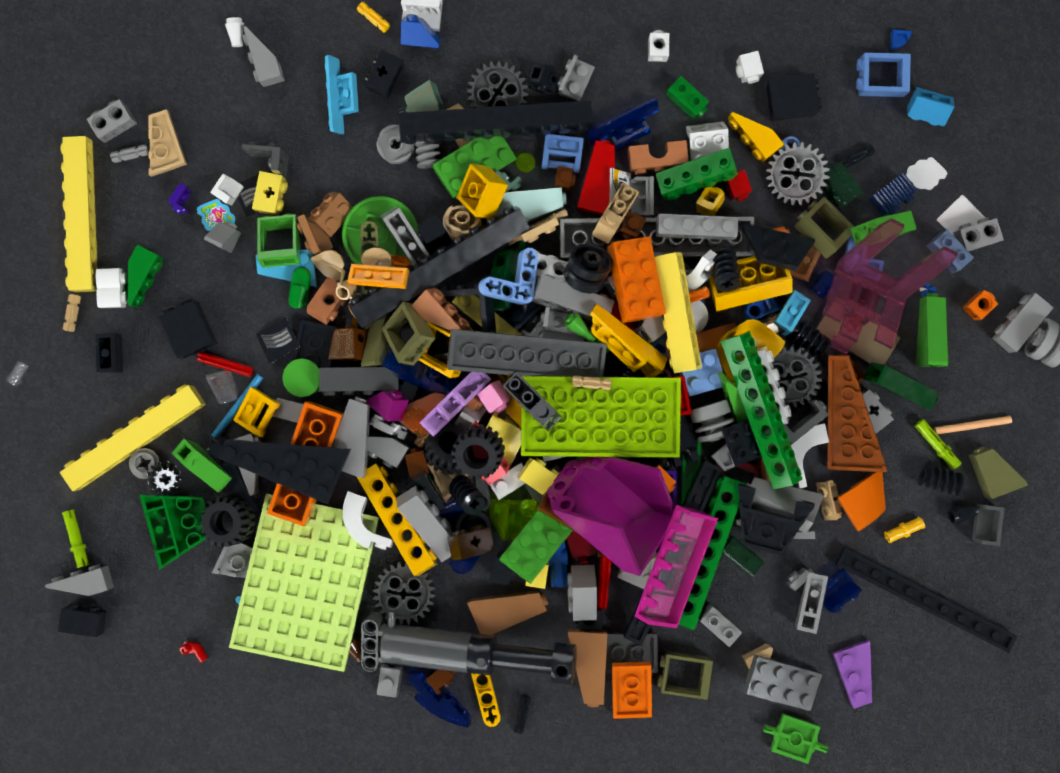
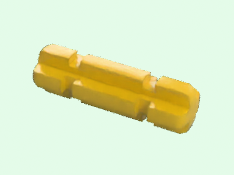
M361 2L358 5L357 10L360 14L364 15L376 27L378 26L383 33L388 31L390 24L385 19L383 20L366 3Z

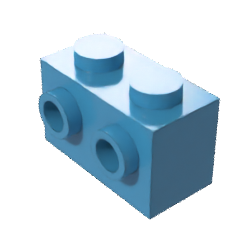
M916 87L907 105V115L914 120L927 121L934 126H945L955 107L954 98Z

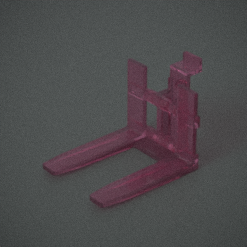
M890 218L879 225L837 262L833 282L828 291L827 301L822 313L839 323L842 321L840 331L832 338L831 347L847 354L850 347L857 343L862 326L871 321L876 325L878 324L874 341L892 349L906 299L946 269L957 258L958 253L947 247H942L900 278L895 279L867 263L895 240L904 229V224ZM862 287L868 289L864 300L859 298ZM879 296L886 298L881 315L875 312Z

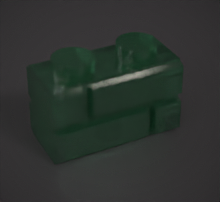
M841 161L832 167L830 171L825 172V175L829 176L830 179H824L828 186L821 187L825 191H829L832 195L831 200L836 206L842 208L863 193V190Z
M731 535L727 539L722 553L753 577L765 561L744 546L734 536Z

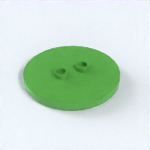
M376 196L359 202L350 210L343 224L342 239L348 256L355 264H361L360 229L361 225L366 221H373L378 226L379 248L387 250L391 255L406 256L380 216L397 205L417 235L419 232L417 221L412 212L403 203L390 197ZM368 224V227L364 228V232H368V238L364 237V242L368 240L375 242V237L371 238V232H375V228ZM369 243L365 246L364 250L366 251L375 246Z

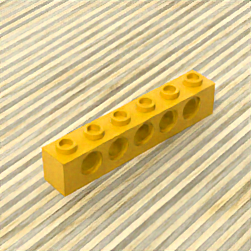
M374 464L367 469L365 478H357L412 574L419 576L437 565L435 561L437 556L431 549H428L425 544L426 542L398 510L396 502L398 496L396 493L399 491L393 482H389L387 478L389 474L385 467ZM382 481L383 488L377 491L375 485L377 482ZM391 497L393 504L387 508L385 500ZM397 514H401L403 517L400 524H396L394 521ZM410 530L412 532V538L409 541H406L404 539V533ZM416 547L422 549V555L418 558L413 553Z

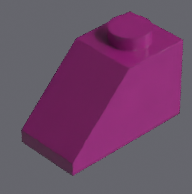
M391 390L380 392L367 399L366 403L384 420L402 421L409 400L402 395V392Z

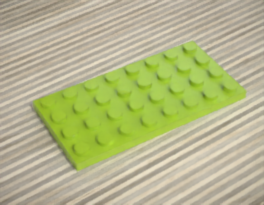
M522 376L562 418L547 431L521 405V456L680 457L681 378L593 377L600 378V380H603V378L611 380V388L605 390L602 388H585L583 386L574 387L572 386L573 377Z

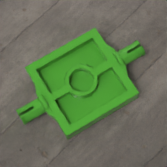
M782 713L776 727L764 724L763 732L773 735V742L770 748L772 752L807 764L815 749L827 753L828 745L818 742L820 726L785 713Z

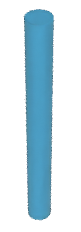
M257 374L211 434L214 438L222 434L235 417L250 387L257 388L263 380L261 375Z

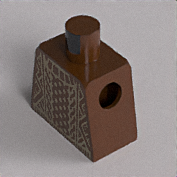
M346 318L345 328L334 330L328 360L337 362L362 361L367 341V332L357 329L356 318Z

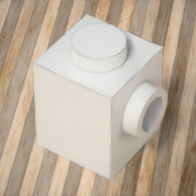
M755 51L738 57L736 61L738 78L741 77L742 83L748 82V84L758 82L764 74L759 52Z

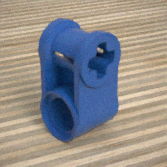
M775 297L746 305L743 308L742 314L746 320H756L782 309V307L778 305ZM750 307H754L756 309V316H752L750 314Z

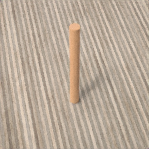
M1004 416L934 427V431L938 435L1012 423V417Z

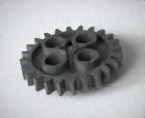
M490 61L489 68L483 64V71L478 68L476 69L478 76L471 75L474 82H468V85L472 89L466 91V93L472 94V96L467 98V101H473L470 108L488 107L487 105L495 93L493 90L497 91L505 78L507 82L501 90L500 94L502 96L498 95L491 107H495L497 102H502L505 106L527 104L523 97H528L529 94L523 92V90L527 89L528 85H522L525 78L519 79L521 71L514 73L515 66L508 69L507 62L502 67L500 61H498L497 66H494L493 62ZM496 75L499 77L500 82L492 84L489 77ZM513 86L516 93L509 95L506 93L505 88ZM486 91L489 93L490 98L483 101L480 99L479 93Z
M784 345L783 351H780L774 358V362H772L773 367L774 365H781L784 369L783 372H779V376L784 378H780L778 382L787 386V390H785L786 398H784L786 406L793 403L794 407H797L798 401L804 405L805 398L811 401L812 397L810 394L817 395V391L814 388L820 389L821 387L817 382L822 381L823 377L817 375L822 373V369H816L820 362H813L815 355L809 357V350L802 353L801 346L797 351L794 345L791 346L790 350ZM799 361L803 364V368L796 369L793 363ZM807 372V375H799L801 373ZM788 373L794 376L792 380H790V377H786ZM803 380L807 386L801 388L797 385V381Z
M399 561L397 567L392 563L390 565L391 570L384 569L386 575L381 573L378 575L381 581H375V584L379 586V588L373 589V592L378 593L373 599L379 600L375 606L382 607L380 614L387 613L385 619H388L389 611L393 610L396 620L399 619L400 625L403 624L405 619L408 624L411 623V618L418 622V615L424 618V610L429 612L431 609L428 605L434 604V601L430 599L436 596L435 593L431 592V590L436 588V586L430 585L433 578H426L429 572L414 576L407 563L403 566L401 561ZM392 578H398L401 582L400 586H393L391 583ZM410 580H418L420 587L412 588ZM405 588L408 593L420 592L422 595L407 594L406 597H403V593H388L387 591L401 592ZM396 597L399 604L397 606L391 605L389 598ZM408 600H417L418 606L415 608L409 606Z

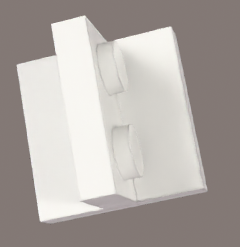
M401 0L403 9L402 19L408 14L418 15V18H423L434 31L440 32L443 0Z

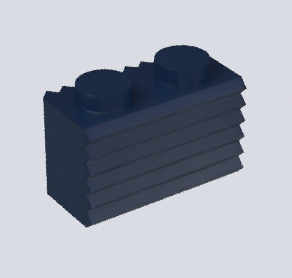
M903 172L872 195L869 200L882 216L886 214L892 215L900 209L898 207L899 204L902 202L906 204L915 197L913 194L918 190Z

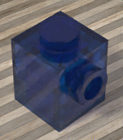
M826 270L820 273L810 289L815 291L814 293L818 297L828 299L833 296L842 280Z
M481 555L464 560H452L451 558L448 564L452 566L453 571L464 575L472 570Z

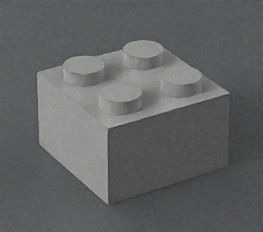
M571 565V573H567L569 613H573V621L597 620L594 565Z

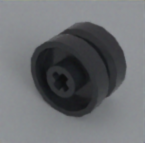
M579 244L571 251L569 262L564 270V278L568 285L579 292L597 293L603 289L613 265L612 258L608 252L599 246Z

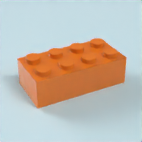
M651 236L612 242L607 247V251L612 258L613 265L611 271L621 322L628 323L657 318L666 314Z

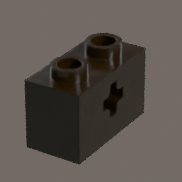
M482 525L470 527L471 531L466 532L465 529L454 531L453 536L447 537L452 560H464L495 551L490 527L482 528Z

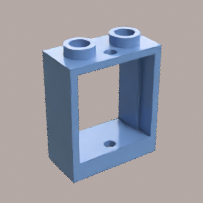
M864 53L857 60L856 69L859 71V78L856 81V89L859 90L858 96L905 97L910 92L911 54ZM869 62H897L896 87L869 86Z

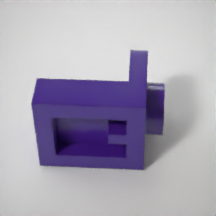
M179 183L167 201L173 205L172 210L180 215L183 212L189 215L190 211L182 207V204L189 200L191 189Z

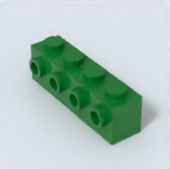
M729 147L656 173V178L664 200H674L679 195L685 193L692 194L699 188L712 187L719 181L732 180L738 175Z

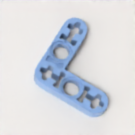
M526 248L519 252L515 283L487 277L479 282L480 293L484 296L516 304L531 302L534 296L538 254L535 249ZM528 254V257H531V260L528 261V258L525 257V255ZM523 271H526L529 274L528 281H525L523 279ZM489 283V286H491V287H496V286H497V288H496V289H490V290H489V288L486 287V284ZM503 286H507L509 288V296H505L503 294ZM523 292V294L526 295V298H524L522 295H516V293Z

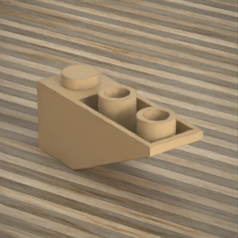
M622 183L598 221L592 235L609 244L638 196L639 191Z

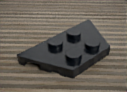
M744 223L742 226V232L747 233L750 239L748 244L754 251V256L758 263L792 271L797 270L815 242V239L751 224Z

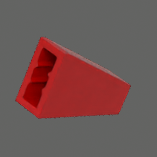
M601 139L595 142L577 206L578 211L602 217L610 204V168L615 169V146L611 145L610 141Z

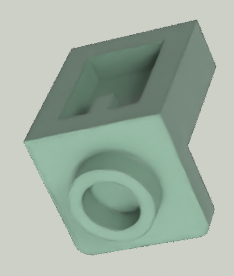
M498 169L495 171L508 184L506 192H516L521 187V178L519 176L510 183V178L505 172L500 173Z

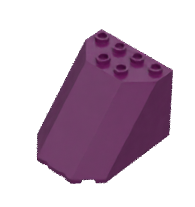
M585 457V459L580 461H569L547 490L552 510L558 517L621 570L638 576L642 574L663 541L675 509L660 468L615 457Z

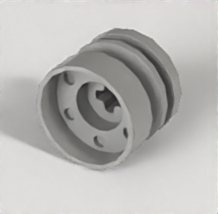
M728 399L694 408L691 410L692 414H689L692 423L701 422L702 424L701 427L694 430L695 433L703 431L705 433L697 437L698 442H712L723 439L724 436L721 430L727 428L726 424L734 422V418L724 419L723 416L731 412Z

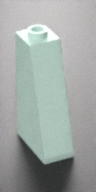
M562 187L505 192L495 215L496 217L501 215L502 211L509 206H517L521 209L526 221L531 223L563 210V204H567L566 193H562Z

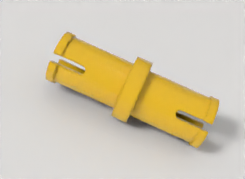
M917 517L907 523L902 522L898 527L884 532V536L888 543H892L902 537H909L913 532L924 529L925 524L921 517Z

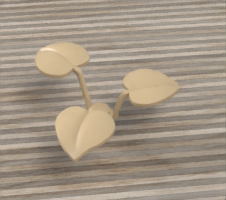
M370 248L362 255L361 262L363 265L392 267L391 255L383 248ZM325 250L311 258L313 264L324 276L330 277L335 281L340 280L336 288L338 298L341 300L349 298L351 300L355 296L361 295L360 293L354 294L357 290V285H349L347 280L344 281L346 272L343 267L345 262L338 252ZM370 324L366 325L364 328L368 329L370 327Z

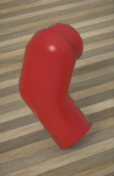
M187 641L180 646L182 654H195L200 663L208 659L200 643Z

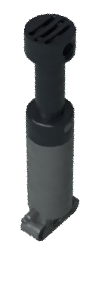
M393 610L389 611L388 624L384 623V618L380 613L372 612L361 626V665L368 672L375 671L380 663L489 676L492 675L495 668L551 674L552 683L573 685L577 661L576 644L556 642L554 650L498 644L497 638L494 635L396 625V616Z

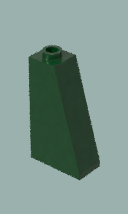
M871 362L863 378L927 410H931L938 400V392L886 365Z

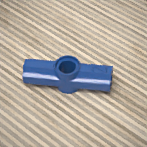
M565 541L548 562L551 573V587L568 586L566 566L568 565Z

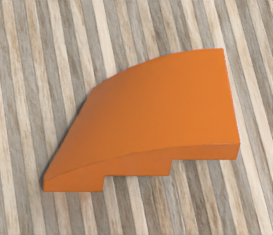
M871 472L863 480L851 486V489L836 497L857 531L868 526L886 510L883 472Z

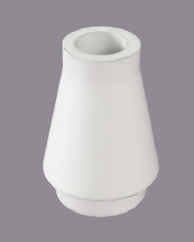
M227 18L225 26L232 47H242V35L244 34L242 18Z

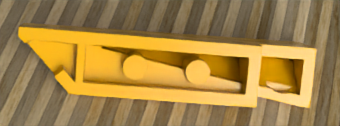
M599 304L593 307L590 313L593 321L591 327L592 334L602 343L607 344V348L633 372L640 369L647 378H654L663 371L668 360L666 356Z

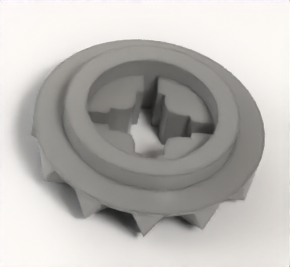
M148 448L138 449L130 457L129 468L138 478H151L147 476V472H153L151 465L158 467L159 456L154 450ZM143 458L151 460L148 464V469L147 467H139L143 463Z

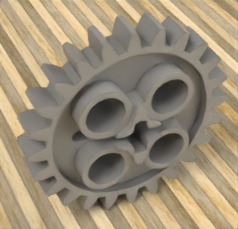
M794 142L793 148L786 145V151L778 149L779 156L773 154L775 162L769 161V164L773 167L772 169H766L767 172L771 173V176L766 177V179L772 180L768 187H775L772 194L778 192L777 199L785 197L784 203L791 199L792 205H795L796 200H798L800 205H803V199L810 203L811 196L817 199L816 192L823 194L821 186H828L824 179H830L829 176L825 175V172L830 171V169L824 168L828 161L821 160L825 155H817L819 148L812 151L811 144L805 148L804 142L801 143L800 147ZM788 158H793L795 165L788 169L785 166V162ZM808 160L814 162V168L811 171H807L804 167L805 162ZM798 168H800V172L815 174V177L799 176L796 179L795 175L782 174L781 171L797 172ZM785 177H789L792 180V184L788 188L782 185V180ZM805 179L811 182V187L808 190H803L801 187V183Z

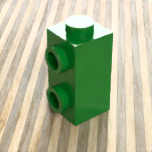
M682 76L676 80L666 93V96L693 120L697 116L701 118L708 110L706 106L709 101Z

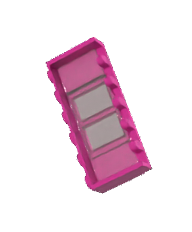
M676 505L634 617L649 625L677 628L718 518L699 510Z

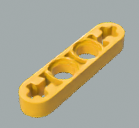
M471 673L483 721L487 726L494 727L500 722L501 716L491 676L485 675L488 681L486 684L481 685L477 682V677L481 674ZM489 693L492 695V701L484 703L481 698L483 694ZM492 707V714L497 715L495 721L487 719L489 717L488 708Z

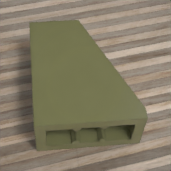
M383 315L371 322L361 367L403 364L398 363L382 331V327L391 315Z
M982 446L974 449V453L968 455L984 498L994 499L1028 486L1027 482L994 449Z

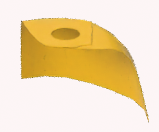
M751 319L741 323L726 333L716 347L720 365L726 375L734 382L735 380L721 341L725 340L728 335L736 332L735 335L750 331L755 340V346L757 348L767 346L768 351H772L774 358L784 347L785 341L758 320Z

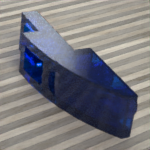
M391 347L388 349L381 365L397 373L396 377L403 381L444 395H448L462 380L459 377L449 378L420 361H417L414 365L398 363Z
M413 669L408 674L406 679L418 691L414 699L421 706L449 723L467 728L471 725L470 713L465 708L461 709L457 705L458 701L452 694L448 695L445 692L439 697V694L425 682L426 678L420 671L416 672Z

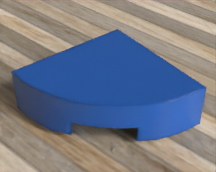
M893 29L890 37V50H896L904 46L911 37L912 31Z

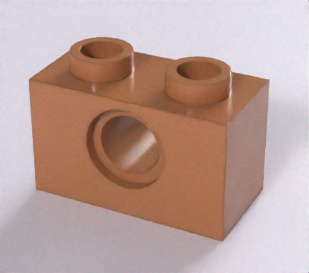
M330 277L326 278L307 305V314L326 325L330 320L334 321L338 315L337 310L340 305L344 306L347 300H341L337 297L336 288L338 287V282ZM331 299L334 303L326 304L324 301Z

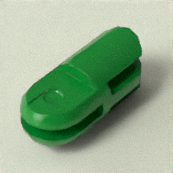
M297 267L292 273L288 300L289 305L293 308H302L306 306L308 301L311 273L306 267Z

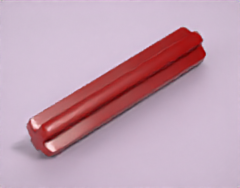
M199 352L197 356V361L247 377H251L253 374V367L205 352Z
M604 554L601 555L597 591L598 609H606L608 603L612 561Z

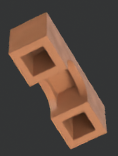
M686 140L667 142L665 146L666 155L663 158L651 156L648 144L629 146L628 160L630 173H635V175H644L646 171L659 173L665 169L689 162Z

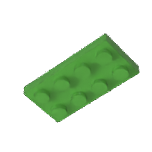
M496 136L491 139H483L481 137L474 139L436 162L432 167L453 199L458 195L470 163L489 166L495 172L497 169L501 170L514 162L517 158L502 136Z
M537 511L499 560L531 584L573 530Z

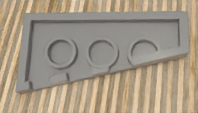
M244 543L228 547L224 546L212 573L246 578L253 547Z

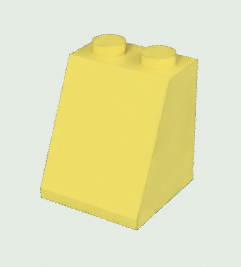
M504 410L500 413L495 411L486 429L489 426L492 428V432L497 431L499 433L498 438L502 437V445H505L504 458L511 465L521 446V427Z

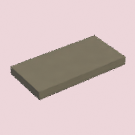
M837 298L833 299L815 330H820L821 335L825 334L827 339H831L833 343L869 365L871 362L885 365L901 339Z

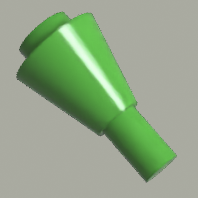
M570 313L565 318V328L583 336L588 342L596 340L588 331L578 313Z

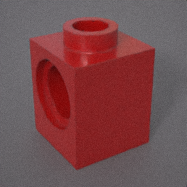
M745 170L739 171L738 175L732 180L724 181L731 201L737 199V202L743 201L752 192Z

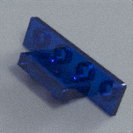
M653 97L588 130L591 145L595 144L596 140L600 141L609 137L616 149H619L651 133L650 127L644 118L659 111L658 100L656 97Z

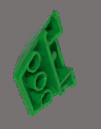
M139 495L159 570L205 540L206 534H202L201 529H203V526L200 525V521L203 519L200 515L205 512L203 510L205 507L203 497Z

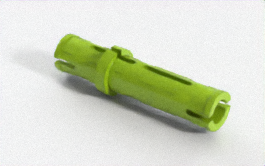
M924 418L914 425L937 452L936 455L942 458L951 470L956 469L962 464L951 451L952 448L941 440Z
M73 509L62 512L72 547L70 551L74 554L77 568H81L90 564L85 552L86 544H83L75 510Z

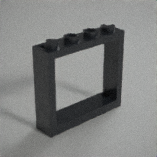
M473 284V288H467V285H456V289H450V286L438 287V290L443 293L444 297L479 294L482 331L497 333L494 300L492 297L484 296L480 293L479 284ZM421 294L414 297L415 301L421 296ZM431 343L427 354L439 361H447L448 351L433 352Z

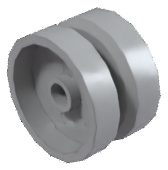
M1045 318L1027 340L1025 346L1026 356L1034 360L1040 359L1043 364L1051 368L1060 364V326L1056 321Z

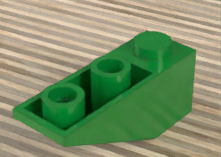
M139 245L136 246L128 261V305L135 308L143 303L147 288L149 289L154 282L153 277L163 264V257Z

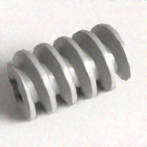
M424 141L415 143V146L418 147L415 150L416 154H418L416 160L420 162L417 164V168H432L433 164L440 161V159L435 158V156L440 155V152L434 151L435 148L439 147V144L434 142L425 143Z

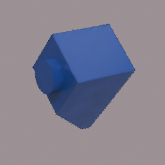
M408 14L403 17L401 21L402 45L439 48L441 44L440 37L423 18H418V15Z

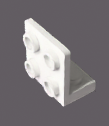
M724 122L686 126V134L690 139V161L729 148L728 127Z

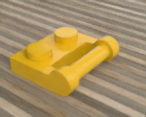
M250 387L233 421L256 436L263 438L270 419L281 403L270 398L255 387ZM267 404L269 406L257 427L255 423L264 405Z

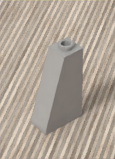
M355 397V400L349 399L332 447L350 448L351 451L343 472L365 478L367 474L370 405L366 404L367 400Z
M755 477L751 484L747 483L746 485L756 488L752 507L792 518L797 499L815 503L814 509L799 529L804 533H807L812 526L824 497L822 494L791 486L773 489L771 481Z

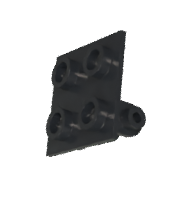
M748 419L739 421L737 424L721 430L735 467L761 456Z

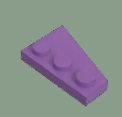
M866 640L833 652L832 654L852 708L855 709L872 703L870 641Z

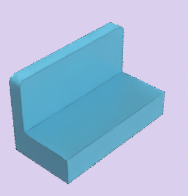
M796 290L791 293L773 322L784 330L782 332L784 336L793 331L811 301Z

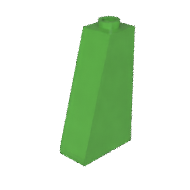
M928 293L926 297L920 298L915 366L932 368L948 366L946 298L939 297V294Z

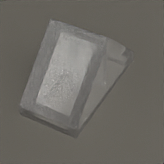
M223 370L206 375V380L220 405L238 400L231 371Z

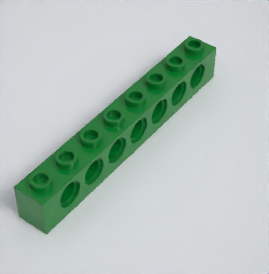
M750 331L721 341L772 487L773 489L793 486L803 479L801 470L796 462L794 450L790 445L788 433L784 428L782 416L775 403V396L769 386L768 377L764 372L761 357L758 355L755 346V340Z
M721 475V478H718L714 486V489H716L715 495L711 496L708 502V507H710L708 514L715 517V513L718 510H723L724 516L722 519L717 520L715 529H717L718 533L714 538L710 539L708 547L711 548V553L703 557L701 565H704L705 569L703 573L697 574L694 583L698 584V589L689 594L687 601L691 602L692 606L688 610H683L678 625L695 630L739 507L738 485H747L744 482ZM729 492L730 499L723 502L721 499L722 494Z

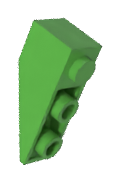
M184 438L172 452L186 468L218 493L232 479L196 442Z

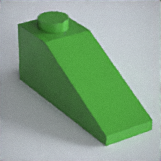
M719 372L718 376L725 398L728 399L732 418H734L736 423L748 419L736 383L724 373Z

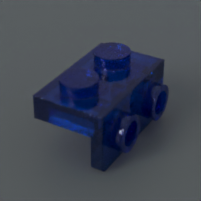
M842 568L827 581L823 606L831 614L841 611L847 602L856 599L862 591L845 569Z

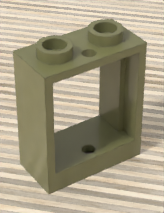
M823 197L820 201L815 199L807 207L809 211L804 210L797 217L799 221L794 227L804 237L815 239L813 246L827 259L852 235L851 228L854 226ZM815 212L839 234L834 240L811 219Z
M402 302L382 327V331L398 363L414 365L435 340V336L428 323L412 307L413 304ZM409 321L414 335L405 345L399 331Z
M665 651L664 656L660 657L662 673L658 675L657 687L664 694L708 700L713 660L705 656ZM670 658L702 663L698 689L666 685Z

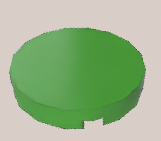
M297 359L289 363L284 369L282 377L287 391L299 397L310 396L317 392L318 365L308 359Z

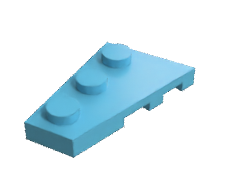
M300 250L301 264L262 268L256 255L257 274L291 281L292 273L297 267H306L311 273L310 286L317 287L316 267L311 261V258L314 256L312 251Z

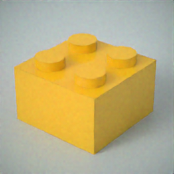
M470 163L456 198L475 217L490 218L496 214L508 184L489 166Z

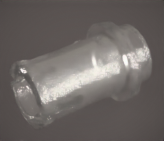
M17 360L10 375L6 376V381L14 386L21 384L22 381L20 380L29 366Z

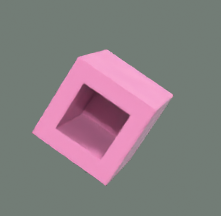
M500 381L491 383L477 394L489 413L494 411L500 413L508 407L507 403L512 400Z

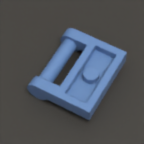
M554 134L546 135L542 169H557L558 166L573 168L574 173H579L584 138ZM549 155L575 158V163L548 159Z

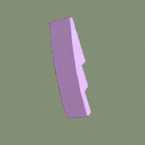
M470 372L420 424L432 436H435L491 378L486 373Z

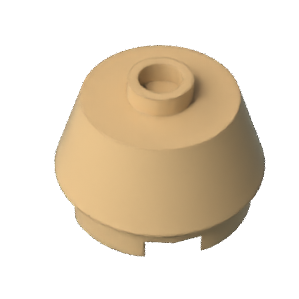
M463 204L462 206H450L443 217V226L452 239L460 235L465 236L470 233L469 230L477 225L481 226V218L475 217Z

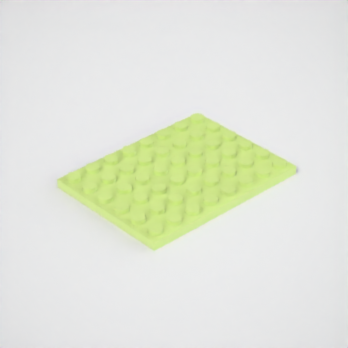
M266 494L229 648L345 672L374 542L371 549H368L351 537L344 524L342 509L315 504L310 521L306 526L269 515L267 511L273 495ZM363 514L366 527L376 534L379 517Z

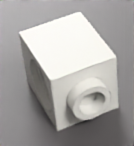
M662 30L653 31L648 38V61L667 62L669 57V33H665ZM660 42L663 48H656L654 43Z

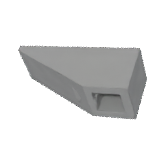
M246 26L243 27L245 34L242 36L245 45L249 46L250 49L248 57L250 63L255 66L253 75L256 82H260L263 87L285 81L278 59Z
M369 436L368 455L375 459L377 456L383 459V464L391 469L400 466L408 450L411 448L392 437Z
M98 564L89 567V571L82 573V570L70 573L71 577L65 579L63 575L52 578V583L46 584L45 587L90 596L112 589L114 585L108 566L101 567Z

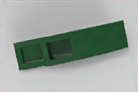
M523 240L512 245L507 243L504 251L497 252L491 277L515 283L518 255L526 246ZM503 286V294L505 296H509V288L507 286ZM493 298L494 311L508 308L511 302Z

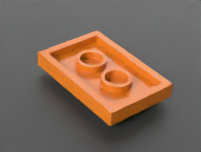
M651 661L612 663L613 719L652 717Z

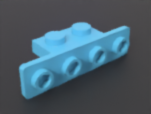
M326 55L328 123L331 132L344 134L343 115L359 112L356 74L351 72L340 75L339 59Z

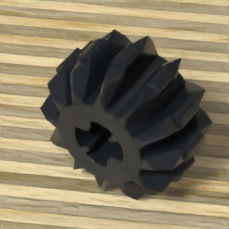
M158 461V467L151 465L153 472H147V476L151 477L147 480V483L152 484V490L157 489L158 493L161 494L164 489L169 493L170 487L173 489L177 488L174 482L178 483L181 481L177 477L181 473L179 470H176L177 466L175 464L170 465V462L166 461L163 465L161 461ZM166 474V479L162 480L161 475Z

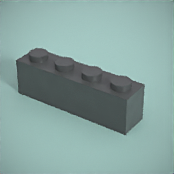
M398 367L319 368L318 390L323 392V396L335 395V392H343V395H355V391H362V395H374V391L398 390Z

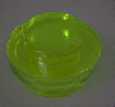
M529 153L519 155L516 160L517 168L521 172L532 171L535 167L534 157Z
M526 499L520 503V512L527 518L533 517L538 511V503L533 499Z

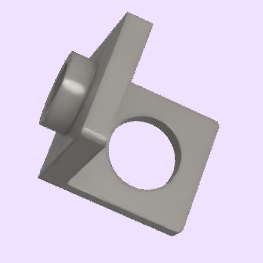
M546 307L545 313H541L540 324H543V329L546 331L567 333V328L564 325L561 328H557L553 325V320L556 317H561L565 320L569 314L550 311V307Z

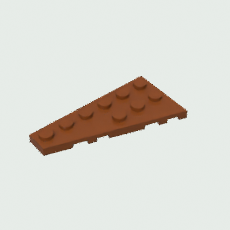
M829 355L828 469L888 472L850 356Z

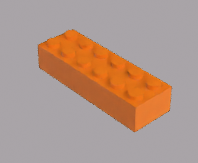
M311 401L304 402L291 444L332 447L344 413ZM277 483L267 514L306 526L310 521L317 500Z

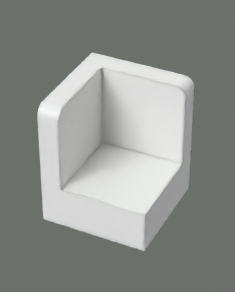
M222 174L210 193L232 206L244 187L231 177Z

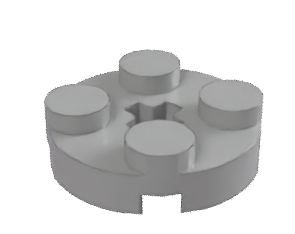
M399 125L385 127L380 132L376 144L380 156L390 164L406 162L415 153V144L401 143L399 145L400 148H391L393 140L400 142Z
M377 414L374 417L372 416L369 422L370 425L385 433L398 435L397 437L400 439H405L408 433L406 426L386 421Z

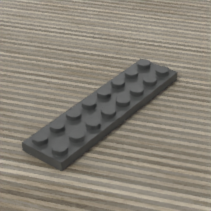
M451 329L447 369L514 375L517 372L520 376L603 377L607 344Z

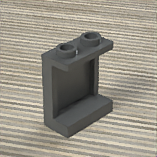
M820 400L805 401L806 406L810 409V413L790 429L786 424H783L788 433L790 444L795 443L829 415L825 411L827 408Z

